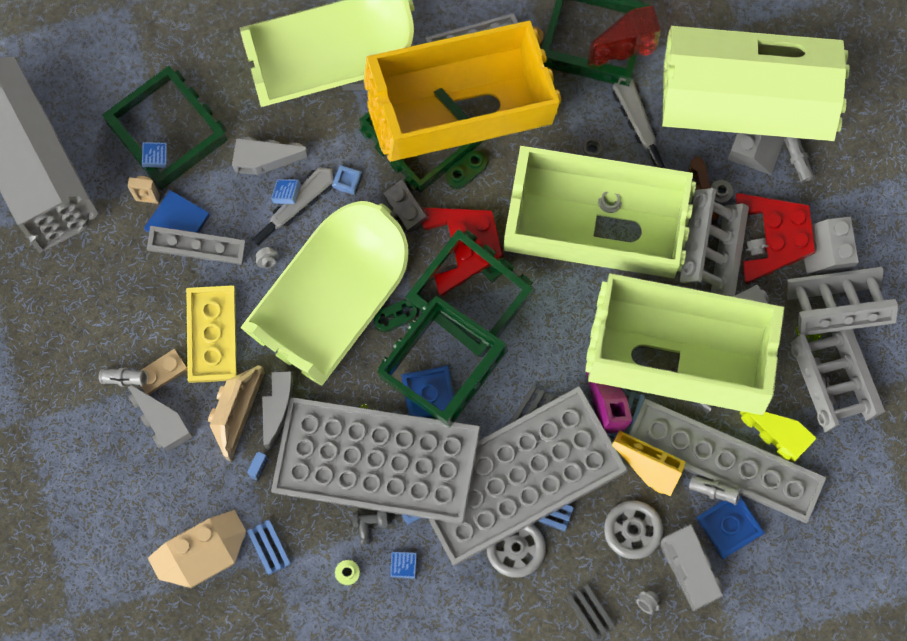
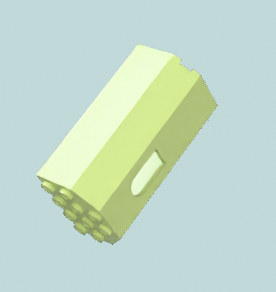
M671 26L668 33L663 68L662 126L835 141L836 132H840L842 127V117L840 115L845 113L846 110L844 93L845 79H848L849 65L847 64L848 50H844L843 40Z
M520 146L504 237V251L675 278L677 271L681 272L685 261L686 250L683 249H685V244L688 240L689 227L687 226L692 214L693 205L691 202L696 188V182L692 181L693 173ZM604 192H609L604 197L608 205H613L617 201L616 194H619L622 205L618 211L606 213L599 207L598 200ZM603 216L636 222L641 228V237L635 242L593 237L596 217Z
M610 273L607 282L602 281L586 358L585 372H589L588 381L759 415L764 414L773 396L778 359L777 351L780 343L784 307ZM639 346L680 353L677 373L640 366L633 361L631 353Z

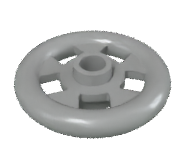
M630 500L616 505L609 512L604 524V533L607 543L618 555L628 559H640L652 554L660 545L663 537V524L659 514L653 507L641 501ZM636 510L646 514L644 521L634 517ZM623 513L628 519L620 525L616 520ZM636 526L638 528V533L631 534L629 532V527ZM646 526H653L652 537L645 536ZM620 531L626 539L621 544L615 537V534ZM641 540L643 547L633 549L631 542Z
M534 524L520 530L519 536L515 535L502 540L505 541L504 551H497V544L487 548V555L492 566L501 574L514 578L527 576L537 570L543 562L546 552L544 537ZM528 535H531L535 541V544L528 547V543L524 539ZM515 543L521 546V550L518 552H514L511 549ZM527 553H530L533 556V559L530 563L525 565L521 561V559H523L527 555ZM506 556L516 561L513 567L503 563Z

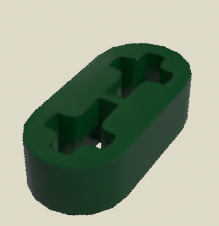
M402 300L378 311L375 315V327L380 332L386 333L406 325L417 317V307L409 300ZM404 306L408 309H413L408 317L405 314L397 316V314L403 312L402 307ZM381 316H385L386 319L394 316L393 319L388 321V326L379 324Z

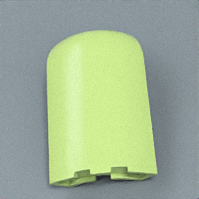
M342 0L241 27L240 32L248 61H254L255 68H251L261 107L364 80L366 56L411 47L414 35V24L411 11H415L413 1Z
M358 201L343 206L332 213L314 231L240 328L262 346L266 345L274 352L277 351L275 356L289 366L294 365L302 370V375L322 386L396 289L405 273L408 262V243L402 227L390 215L391 210L382 203L377 205L367 201Z

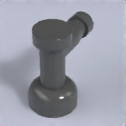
M378 511L377 514L366 515L353 513V527L359 528L360 545L370 544L368 524L378 523L381 528L389 527L388 512Z

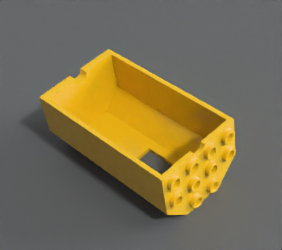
M531 21L366 56L364 85L365 89L368 90V110L381 151L384 155L387 154L388 160L392 162L552 125L555 115H557L558 106L561 103L560 92L554 88V77L551 69H548L543 64L546 63V54L544 49H540L538 31L536 28L533 29ZM442 88L454 102L492 95L498 99L500 108L495 113L458 121L433 92Z

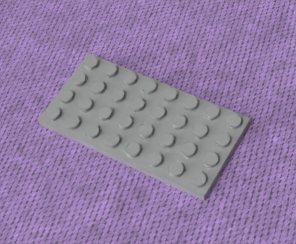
M580 386L478 441L464 525L429 519L454 567L627 473L625 465L612 446L613 444Z
M290 397L271 493L464 525L481 428L480 426L455 422L449 428L441 421Z

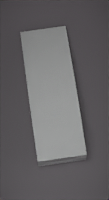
M272 372V396L262 397L263 442L266 449L272 448L285 424L289 399L292 397L293 375L291 372Z

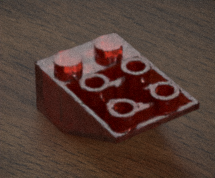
M654 5L630 10L594 39L590 45L588 65H603L610 60H626L632 55L640 54L644 56L656 51L661 29Z

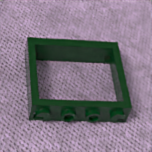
M556 0L542 48L546 54L544 66L611 84L618 83L619 78H623L626 81L621 80L619 84L629 87L650 4H646L641 0H573L640 17L627 67L623 68L550 50L564 1Z
M169 65L102 114L107 125L160 190L164 189L228 141L225 135L227 129L220 120L215 122L211 117L213 112L206 103L201 105L197 100L199 98L197 92L193 87L187 88L183 83L186 81L183 75L178 70L173 71ZM171 80L214 133L160 172L154 167H142V149L118 119Z
M442 88L433 92L458 121L469 119ZM368 112L359 119L361 127L359 130L365 139L369 140L371 138L376 144L374 146L375 149L383 157L385 155L381 151L376 132L372 127V119ZM484 140L463 145L421 180L402 159L389 162V164L396 173L402 172L406 177V184L412 190L416 188L421 193L445 174L448 168L468 152L473 151Z
M458 229L405 297L422 311L423 306L428 304L429 301L420 292L459 242L462 241L522 289L490 330L491 334L499 338L536 291L531 286L534 282L523 273L521 276L517 275L513 271L515 267L507 260L503 259L500 261L494 256L497 252L487 244L482 247L477 243L478 237L468 229L465 232ZM439 313L434 321L478 357H483L491 348L483 342L480 343L443 314Z
M435 296L432 301L430 300L428 304L423 306V313L420 317L414 319L409 324L408 332L403 339L399 338L395 342L388 358L384 357L381 360L382 364L379 366L377 373L380 379L450 428L508 352V348L505 342L438 296ZM439 313L491 347L444 411L435 407L392 376Z

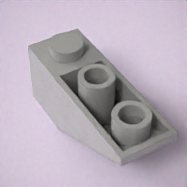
M244 137L243 139H236L232 166L236 173L259 175L308 157L306 147L299 143H289L287 145L280 144V142L275 140L261 142L255 138Z
M132 385L128 387L132 393L128 397L135 408H141L143 415L140 418L147 429L152 427L155 432L152 438L159 449L163 447L169 452L192 438L177 412Z

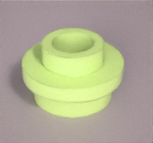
M344 560L337 565L335 576L341 584L352 585L359 579L360 569L355 562ZM345 568L352 570V574L348 577L343 575Z

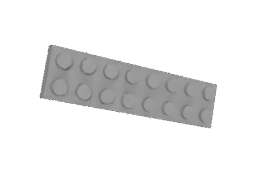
M648 399L644 400L629 434L686 461L684 470L713 482L718 480L722 485L741 490V495L804 523H808L826 480L824 476Z

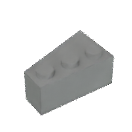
M689 525L664 537L660 546L692 610L695 611L720 599L723 587L717 577L714 578L711 571V563L708 557L704 555L692 526Z

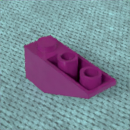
M588 381L595 414L606 434L618 433L619 430L623 432L632 422L627 397L622 388Z

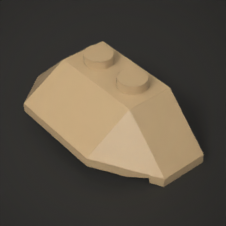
M256 366L228 379L225 386H221L218 391L217 399L219 402L216 409L213 408L210 412L208 422H211V430L224 457L228 461H232L265 374L261 366Z
M233 510L211 517L165 542L148 557V560L159 580L192 588L236 563L246 530L236 511Z

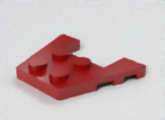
M740 193L735 194L736 204L749 206L748 215L763 214L766 245H769L767 247L768 258L743 261L746 284L755 282L754 280L762 276H768L774 273L775 270L815 254L809 205Z
M423 208L429 217L422 223L425 230L448 225L450 236L452 237L458 229L464 232L468 229L478 237L477 243L482 247L485 244L497 252L494 255L497 259L504 258L492 211ZM460 241L454 249L458 268L434 275L439 296L448 294V291L462 285L467 279L476 273L479 274L483 269L490 267L491 264Z

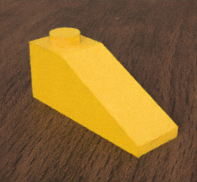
M619 430L612 446L648 486L658 493H665L671 496L686 461Z

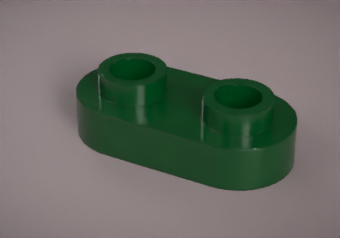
M473 150L464 155L448 168L446 172L447 184L453 189H462L485 171L487 167L485 154L481 151ZM476 158L480 162L478 164H473L471 160ZM455 173H460L462 175L458 179L453 177Z

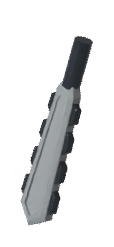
M619 78L618 83L613 85L614 91L612 94L616 102H620V110L623 116L628 117L630 129L636 132L635 139L637 143L642 144L648 150L654 166L665 168L656 148L655 138L657 133L655 128L650 126L652 120L650 115L645 113L646 105L644 100L639 98L640 90L637 83H634L631 79L629 87L620 85L621 80L626 81V79Z
M318 168L317 170H312L306 176L307 180L304 183L300 182L301 186L296 203L277 206L273 211L270 223L252 241L259 246L276 229L289 226L295 216L302 215L305 212V207L308 205L312 206L318 201L319 195H325L330 191L334 181L332 169Z

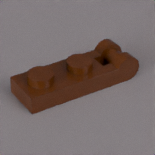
M699 157L693 158L688 172L693 173V178H695V190L710 189L711 185L703 159ZM715 212L712 213L711 225L717 224L719 215Z

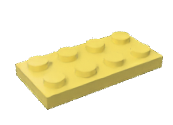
M235 287L186 288L188 382L227 381L237 376Z

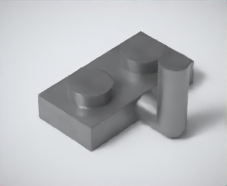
M400 180L383 193L393 207L390 215L395 220L399 217L408 231H413L429 218L404 180Z

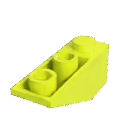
M740 411L742 421L750 428L754 426L760 432L759 436L765 443L769 445L772 443L778 449L777 453L779 456L787 461L790 460L792 463L817 439L799 421L768 412L759 415Z

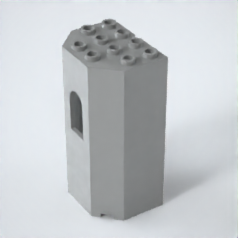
M0 57V192L19 228L29 238L37 251L41 253L82 232L87 227L85 222L88 219H94L98 212L15 57Z

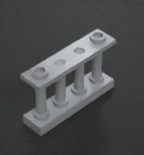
M716 189L695 190L692 214L689 221V235L685 246L686 255L684 265H682L680 282L695 283L703 280L712 285L711 293L733 297L736 292L749 206L745 204L722 206L714 202ZM713 212L723 216L721 229L711 225ZM709 234L719 239L717 252L707 247ZM705 257L715 261L714 274L703 270Z
M883 267L788 279L787 299H798L802 311L799 312V334L811 335L896 323L897 301L896 299L884 300L879 289L882 288ZM869 289L874 302L860 304L856 291ZM846 292L850 305L836 307L832 294ZM822 296L826 308L812 310L808 297Z
M853 329L831 332L832 337L809 343L805 334H802L790 342L792 354L797 359L817 411L818 422L823 427L824 432H829L840 425L838 419L862 413L865 420L868 421L885 412ZM831 346L837 347L841 359L816 365L812 355L813 351ZM841 368L846 369L850 381L825 388L820 374ZM852 390L855 392L859 404L837 410L833 409L830 396Z

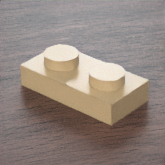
M146 176L129 177L128 188L135 201L159 204L160 194L153 180Z
M175 349L142 369L148 373V382L145 386L141 387L147 395H150L188 370Z

